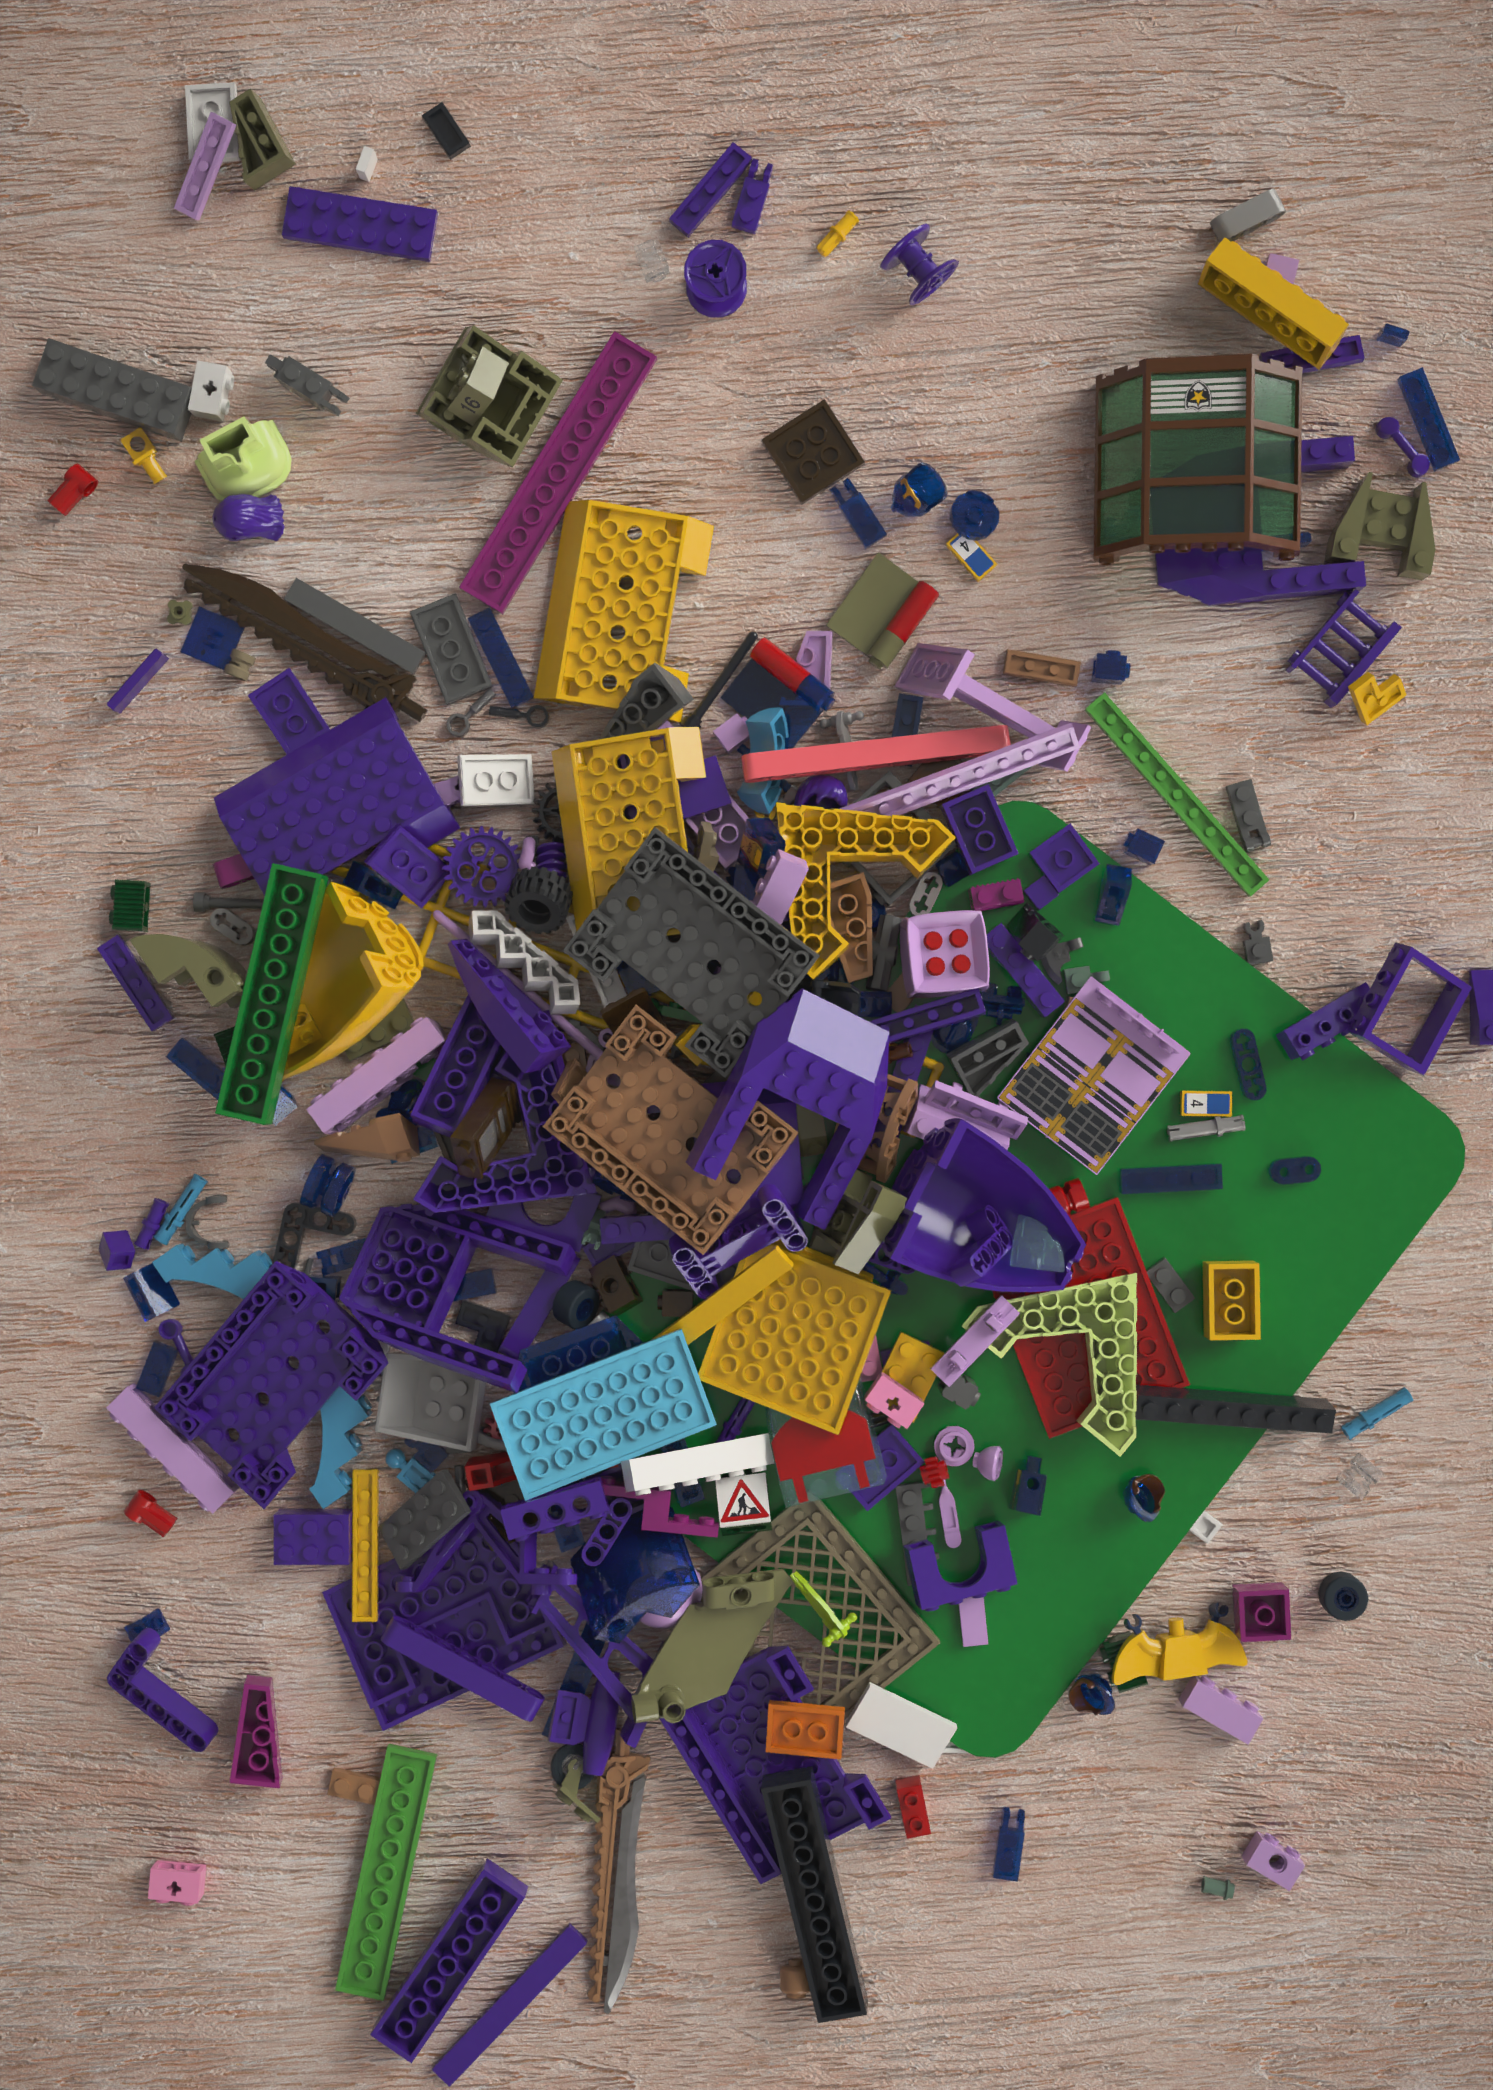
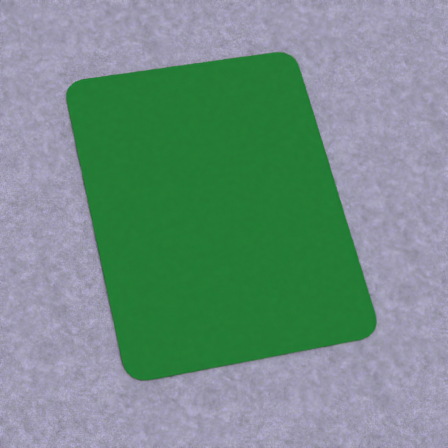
M1010 801L998 805L1019 854L969 876L957 848L938 873L942 878L943 884L930 913L971 910L968 890L972 886L976 887L977 885L981 886L982 884L986 885L992 882L995 884L997 881L1000 883L1002 880L1005 882L1006 880L1010 881L1011 879L1019 878L1022 891H1024L1044 875L1029 853L1068 824L1050 810L1033 802ZM1078 833L1100 864L1058 893L1059 896L1039 911L1024 892V903L982 911L986 934L1002 923L1013 936L1007 924L1028 903L1064 934L1058 943L1081 937L1083 947L1069 951L1071 961L1063 964L1060 971L1063 981L1060 984L1055 983L1049 977L1041 960H1032L1065 1002L1066 997H1075L1077 993L1067 994L1064 969L1089 966L1090 973L1109 970L1110 980L1099 983L1138 1013H1141L1159 1029H1164V1033L1191 1054L1098 1175L1094 1174L1052 1140L1046 1138L1043 1133L1028 1122L1017 1140L1010 1138L1008 1151L1028 1166L1048 1189L1057 1185L1062 1188L1065 1182L1078 1177L1086 1192L1090 1206L1118 1197L1145 1269L1147 1270L1165 1257L1195 1299L1176 1313L1172 1311L1153 1284L1152 1287L1190 1383L1189 1386L1184 1388L1293 1396L1456 1185L1464 1169L1465 1145L1460 1130L1444 1112L1340 1033L1334 1036L1336 1041L1322 1049L1319 1045L1314 1048L1315 1054L1302 1061L1299 1057L1291 1061L1276 1034L1313 1012ZM935 878L926 888L925 893L929 894L933 887H938L935 883ZM922 896L920 902L914 904L917 913L927 910L928 907L924 905L927 897ZM910 910L905 917H913ZM900 931L897 941L898 955L895 966H892L889 988L902 974ZM988 952L990 967L989 988L985 991H980L986 1014L934 1030L926 1056L944 1065L939 1082L952 1086L953 1082L962 1085L946 1054L1004 1021L1013 1018L1018 1022L1029 1044L1008 1067H1005L998 1074L996 1080L991 1085L989 1084L979 1095V1098L997 1105L999 1099H997L998 1095L1063 1013L1065 1002L1048 1016L1042 1018L1026 999L1024 993L1009 973ZM867 978L853 983L861 991L859 1017L872 1021L897 1013L881 1000L886 992L881 993L866 989ZM949 996L914 998L905 1010L914 1008L915 1004L920 1006ZM901 1040V1041H898V1042H894V1043L901 1044V1043H903L904 1040ZM897 1060L888 1064L889 1075H893ZM922 1066L917 1081L918 1087L920 1084L926 1086L932 1072L931 1069ZM1180 1091H1232V1117L1243 1115V1121H1245V1131L1223 1133V1136L1219 1137L1215 1134L1171 1142L1168 1139L1167 1126L1213 1120L1214 1117H1217L1180 1116ZM823 1116L827 1143L829 1145L837 1122ZM900 1134L896 1166L886 1183L876 1180V1175L867 1171L864 1172L872 1176L871 1181L892 1189L904 1163L914 1149L920 1150L924 1145V1139ZM824 1153L801 1157V1165H803L804 1172L803 1185L810 1182ZM799 1218L808 1239L806 1246L809 1247L815 1225ZM882 1248L878 1251L879 1260L885 1256ZM869 1261L864 1266V1270L874 1276L872 1283L892 1290L876 1332L882 1369L883 1363L880 1350L893 1348L900 1331L920 1341L929 1340L930 1346L946 1352L967 1331L962 1327V1324L975 1308L995 1302L992 1290L967 1286L961 1287L954 1282L917 1270L911 1274H904ZM1203 1261H1255L1259 1263L1261 1340H1209L1204 1337ZM632 1271L630 1275L643 1302L619 1316L606 1312L620 1327V1330L581 1367L648 1342L681 1318L662 1316V1310L657 1309L658 1295H662L664 1288H685ZM693 1291L694 1308L705 1300L701 1299L695 1291ZM712 1328L688 1345L698 1373L714 1332ZM1013 1345L1002 1359L987 1348L962 1373V1375L964 1374L975 1381L978 1386V1392L981 1393L974 1407L970 1405L965 1410L955 1404L954 1401L952 1402L943 1397L938 1389L941 1379L936 1376L915 1421L910 1424L908 1429L902 1425L900 1428L896 1427V1429L923 1460L934 1456L937 1457L934 1441L939 1431H942L947 1426H960L971 1434L974 1440L973 1455L966 1463L960 1466L947 1465L949 1479H945L946 1486L955 1500L961 1534V1544L958 1547L951 1548L945 1541L939 1507V1495L942 1486L932 1488L930 1483V1487L921 1488L923 1504L933 1503V1509L925 1510L924 1516L926 1528H936V1534L928 1535L927 1540L933 1544L934 1551L939 1553V1559H937L939 1573L948 1582L967 1580L975 1573L979 1566L980 1550L975 1526L994 1521H1000L1005 1525L1018 1584L1011 1586V1589L1008 1591L997 1592L994 1590L987 1592V1596L984 1597L988 1635L987 1645L963 1647L959 1604L949 1605L946 1603L939 1605V1609L934 1611L921 1610L916 1605L912 1585H907L895 1488L867 1511L837 1477L834 1471L838 1468L802 1477L805 1489L811 1488L940 1640L939 1645L884 1689L956 1723L957 1730L950 1741L958 1748L974 1756L996 1758L1014 1752L1030 1738L1267 1429L1136 1419V1438L1120 1457L1083 1426L1056 1437L1048 1438ZM559 1368L554 1372L552 1378L563 1375ZM875 1380L860 1383L858 1381L848 1410L860 1416L875 1413L866 1406L868 1402L864 1398V1395ZM701 1381L717 1425L637 1456L634 1459L714 1444L724 1428L722 1426L723 1423L729 1420L741 1396ZM755 1403L741 1427V1434L737 1435L735 1439L769 1433L772 1443L779 1429L792 1417ZM890 1423L869 1429L871 1440ZM955 1436L952 1443H944L951 1448V1456H953L956 1448H964L957 1443V1436ZM990 1446H1000L1003 1451L1001 1472L995 1481L988 1480L979 1472L978 1468L973 1467L975 1452L980 1453ZM1039 1458H1042L1041 1469L1038 1468ZM776 1462L766 1465L767 1470L759 1471L760 1473H766L771 1519L797 1499L793 1479L780 1481ZM920 1467L900 1484L923 1481ZM751 1468L743 1469L744 1475L752 1472ZM1017 1470H1022V1475L1020 1476V1481L1018 1485L1019 1489H1017L1016 1496L1018 1497L1017 1506L1015 1501V1509L1012 1510L1009 1505L1010 1501L1011 1504L1013 1503L1015 1493L1014 1486L1016 1484L1015 1478H1017ZM723 1473L720 1475L721 1477H723L725 1475H729V1473ZM1153 1474L1162 1481L1165 1494L1160 1503L1161 1509L1157 1513L1153 1512L1155 1508L1153 1496L1144 1484L1138 1482L1139 1493L1133 1495L1132 1482L1136 1477ZM1045 1475L1047 1477L1043 1493L1044 1497H1042L1043 1501H1041L1042 1511L1040 1509V1514L1035 1515V1504L1038 1501L1036 1499H1038L1037 1495L1039 1494L1041 1477ZM705 1477L697 1478L698 1484L683 1486L682 1482L674 1483V1488L671 1489L669 1517H674V1514L688 1515L689 1519L699 1520V1517L714 1518L715 1522H719L718 1538L682 1534L717 1562H720L755 1533L722 1536L716 1480L706 1482ZM807 1525L803 1529H801L812 1531ZM795 1535L782 1546L794 1547ZM799 1535L798 1547L812 1548L813 1536ZM817 1537L816 1549L828 1550ZM780 1550L779 1563L793 1564L794 1552ZM776 1551L763 1561L775 1562ZM798 1552L797 1565L811 1566L812 1553ZM815 1554L814 1566L828 1568L829 1555ZM833 1556L832 1568L844 1569ZM757 1566L754 1569H752L749 1573L757 1572ZM761 1566L760 1571L775 1570V1567ZM778 1568L783 1569L789 1576L792 1574V1569ZM796 1569L809 1583L810 1571ZM814 1571L813 1584L827 1585L828 1573ZM831 1573V1585L845 1587L846 1574ZM849 1575L848 1587L860 1588ZM791 1586L782 1598L790 1599ZM795 1587L794 1599L807 1600L799 1588ZM814 1589L826 1601V1590ZM830 1590L829 1603L843 1604L844 1592ZM848 1592L847 1604L861 1606L862 1593ZM865 1594V1606L876 1607ZM787 1603L777 1604L776 1607L822 1642L824 1623L812 1606ZM830 1608L840 1621L843 1609ZM846 1609V1618L850 1612H853L857 1615V1620L854 1623H859L860 1611ZM864 1611L863 1623L877 1625L878 1613ZM882 1614L881 1625L892 1626ZM850 1627L844 1639L858 1640L859 1628ZM827 1628V1631H826V1637L829 1635V1629H828V1628ZM862 1629L861 1641L876 1642L877 1630ZM880 1630L879 1642L893 1644L894 1632ZM899 1633L897 1642L903 1638ZM831 1643L829 1648L839 1655L840 1644ZM843 1644L842 1656L856 1657L857 1645ZM861 1646L860 1658L874 1659L875 1647ZM879 1648L878 1657L886 1652L888 1648ZM848 1662L853 1667H856V1663ZM859 1663V1671L861 1672L869 1664Z

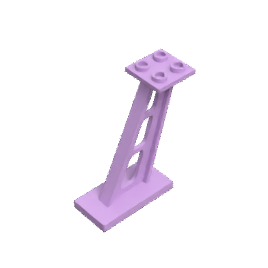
M918 643L894 686L902 692L951 700L952 696L1028 738L1055 729V727L965 675L975 655L967 649ZM1061 720L1057 728L1072 723L1079 747L1081 748L1087 740L1091 727L1086 724ZM1079 749L1044 761L1038 765L1068 772L1075 762Z

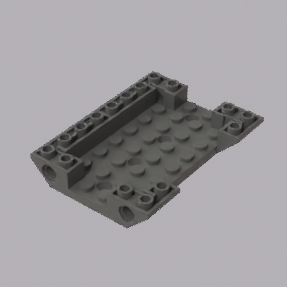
M654 827L624 869L626 871L599 907L590 913L563 951L602 982H605L622 961L644 976L703 1023L685 1047L726 1078L738 1061L755 1025L763 1018L769 1017L777 1010V1007L786 1002L820 955ZM631 896L637 897L640 901V907L637 911L629 909L627 901ZM670 928H676L680 931L681 938L678 942L669 940L667 933ZM710 960L720 962L721 971L718 974H713L709 971L708 963ZM756 991L761 994L762 1002L760 1005H752L749 1002L748 996L750 992Z

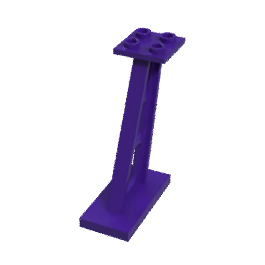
M548 1560L547 1564L543 1563L540 1568H549V1573H556L558 1566L552 1560ZM551 1585V1592L556 1591L578 1612L574 1625H571L551 1603L550 1595H531L530 1588L526 1597L527 1607L535 1615L539 1608L544 1612L628 1715L620 1736L627 1745L636 1748L647 1722H634L631 1703L632 1693L611 1672L608 1667V1659L614 1649L619 1650L641 1671V1682L654 1659L569 1585ZM583 1620H587L607 1639L608 1647L603 1657H598L579 1635V1626ZM662 1641V1643H661V1645H660L658 1651H659L660 1648L662 1647L664 1641Z

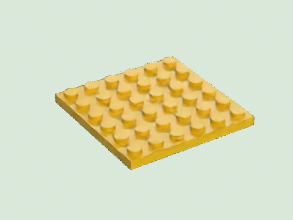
M770 1244L739 1261L734 1277L775 1246ZM780 1248L794 1263L793 1267L716 1324L698 1375L703 1382L838 1435L892 1290Z

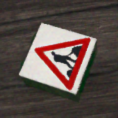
M750 1472L746 1475L734 1477L725 1475L721 1479L716 1480L722 1536L772 1530L766 1473Z

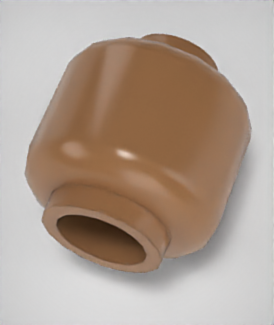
M801 1958L788 1959V1964H784L780 1968V1990L786 1994L787 1998H806V1994L810 1992Z

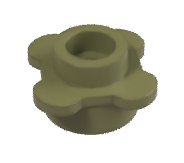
M173 599L168 602L169 615L167 616V621L170 624L189 625L192 622L191 609L193 605L190 601L177 602Z

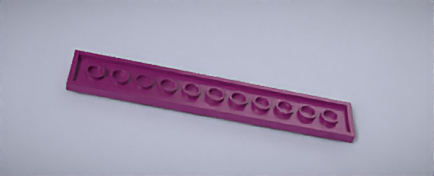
M613 332L459 586L461 590L502 615L504 614L564 515L568 503L575 497L655 365L657 356L619 333Z

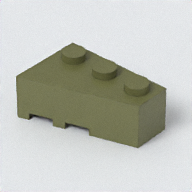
M248 89L229 102L232 120L236 124L234 131L239 144L238 153L244 172L242 173L243 181L253 190H256L296 165L265 104L252 89Z

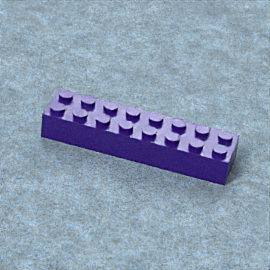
M487 1858L375 2021L370 2035L412 2064L525 1899L528 1886Z

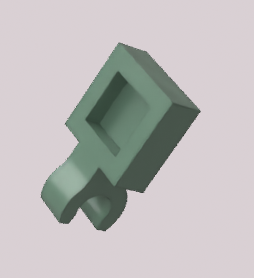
M1089 966L1064 969L1067 994L1078 993L1090 977H1093L1098 982L1110 980L1109 970L1090 973Z
M597 1208L588 1230L584 1232L581 1240L582 1245L589 1242L595 1244V1250L599 1249L601 1244L600 1219L605 1217L606 1211Z

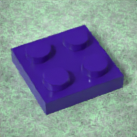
M1071 823L1029 853L1057 893L1066 889L1100 864Z

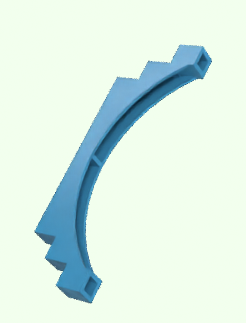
M183 1243L176 1245L152 1262L166 1283L174 1279L194 1281L231 1292L242 1299L248 1295L273 1264L265 1252L262 1253L258 1250L234 1265L232 1254L227 1249L218 1248L196 1262L193 1250ZM341 1387L335 1391L320 1409L322 1418V1452L316 1481L309 1490L323 1509L345 1495L352 1488L350 1484L352 1481L349 1475L344 1470L341 1471L339 1467L362 1451L360 1447L362 1443L355 1433L351 1434L349 1430L373 1413L371 1411L372 1405L366 1396L363 1395L355 1401Z

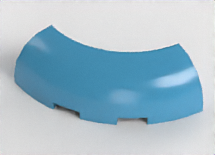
M768 708L759 711L745 721L750 738V753L785 749V738H788L789 734L783 708ZM781 780L745 783L743 781L737 794L749 808L759 813L770 814L782 792V789L779 788Z

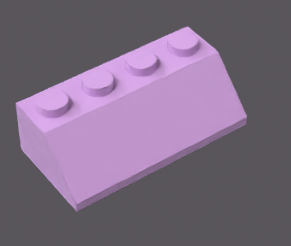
M922 1084L918 1087V1098L902 1131L924 1139L935 1127L937 1129L944 1127L946 1120L960 1117L925 1104V1097L931 1088ZM963 1119L1008 1150L1010 1137Z

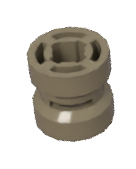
M233 648L230 654L231 661L229 664H226L223 672L247 682L250 675L248 671L251 666H254L256 658Z

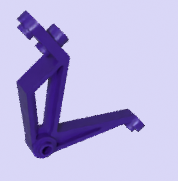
M467 1490L463 1493V1497L471 1512L437 1542L417 1579L416 1576H401V1581H395V1592H423L475 1527H477L519 1584H531V1595H551V1585H577V1574H572V1568H557V1573H549V1568H536L537 1532L530 1534V1538L519 1541L518 1556L489 1520V1516L492 1514L503 1523L500 1513L503 1504L485 1490Z

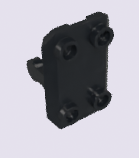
M803 978L789 996L790 1000L795 993L803 988L857 1016L859 1014L861 991L850 983Z

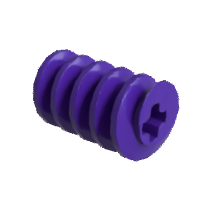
M548 842L539 845L536 850L538 855L536 857L537 868L545 867L551 872L554 870L558 876L566 878L567 874L562 871L567 869V864L562 862L566 860V854L563 853L565 852L564 843Z

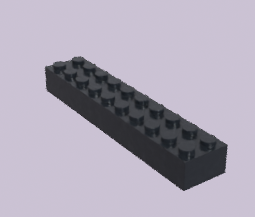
M809 1766L765 1774L762 1779L761 1791L817 2022L823 2023L867 2015L868 1996L813 1767Z

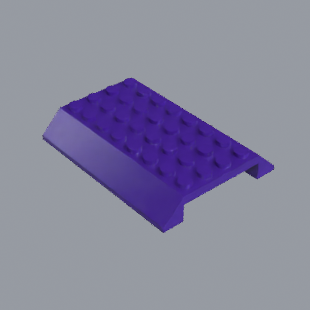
M386 697L213 797L219 818L264 896L272 863L326 875L378 845L397 823L427 848L461 829L451 809L445 805L398 723L399 719Z
M788 1645L767 1647L744 1659L727 1694L686 1709L685 1716L681 1721L669 1723L664 1718H660V1721L760 1885L782 1874L761 1791L763 1775L812 1766L830 1840L863 1823L870 1830L891 1819V1815L866 1774L845 1773L837 1759L766 1752L769 1700L803 1703L800 1697L814 1690ZM676 1704L670 1705L668 1708H673Z

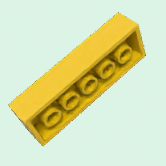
M1225 237L1205 262L1198 282L1199 286L1320 370L1339 345L1349 326L1341 315L1332 313L1324 307L1322 302L1312 299L1299 286L1292 285L1285 280L1278 271L1271 270L1262 264L1258 257L1251 256L1242 250L1238 243L1230 241Z

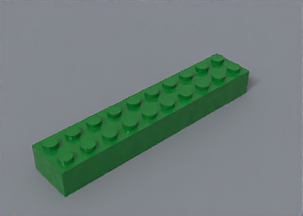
M272 863L215 1114L262 1125L273 1123L328 876Z

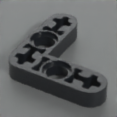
M300 1202L289 1204L283 1212L273 1263L275 1261L280 1262V1259L285 1258L286 1251H281L282 1247L287 1250L295 1249L294 1253H289L288 1261L291 1262L289 1267L296 1269L305 1228L346 1236L356 1228L355 1217L347 1212ZM296 1207H298V1212L302 1213V1217H298L295 1225H300V1229L287 1227V1223H293L294 1216L290 1214V1211L295 1210ZM317 1212H322L327 1217V1221L323 1226H318L314 1222V1215ZM332 1214L335 1215L333 1220L342 1221L344 1217L347 1218V1223H350L351 1226L345 1228V1231L338 1224H333V1229L329 1228L332 1223ZM287 1231H293L297 1235V1241L294 1245H289L285 1242L284 1235Z

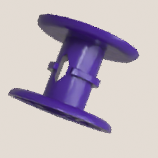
M927 223L918 226L904 236L887 253L880 265L881 269L890 270L902 263L908 271L906 275L916 280L918 285L910 295V305L918 304L934 293L948 280L959 264L958 260L951 259L937 266L932 260L933 255L931 252L927 254L922 248L921 244L925 241L930 231V226Z
M707 240L698 244L689 253L684 264L686 294L689 302L700 314L710 318H723L734 313L743 304L747 294V265L742 253L733 244L724 240Z

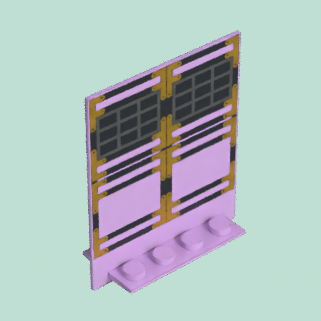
M1090 977L998 1095L997 1099L1014 1112L1028 1117V1123L1043 1133L1046 1138L1052 1140L1094 1174L1098 1175L1191 1053L1164 1033V1029H1159L1096 979Z

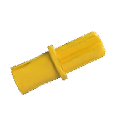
M848 210L835 226L832 225L829 228V233L817 245L816 249L824 257H827L840 242H844L846 240L845 236L859 223L858 217L852 211Z

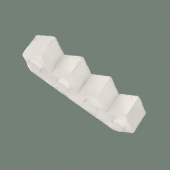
M497 910L471 912L469 934L470 942L473 945L495 944L497 968H522L524 991H549L550 1014L576 1013L580 1005L578 980L574 976L567 974L558 966L559 963L545 951L537 948L530 938L517 927L514 928L504 919L505 917Z

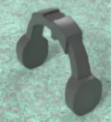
M208 1196L206 1200L195 1204L186 1214L185 1228L188 1236L200 1244L207 1245L208 1249L229 1248V1241H215L202 1238L194 1225H199L200 1222L199 1220L194 1221V1217L202 1206L227 1202V1196Z

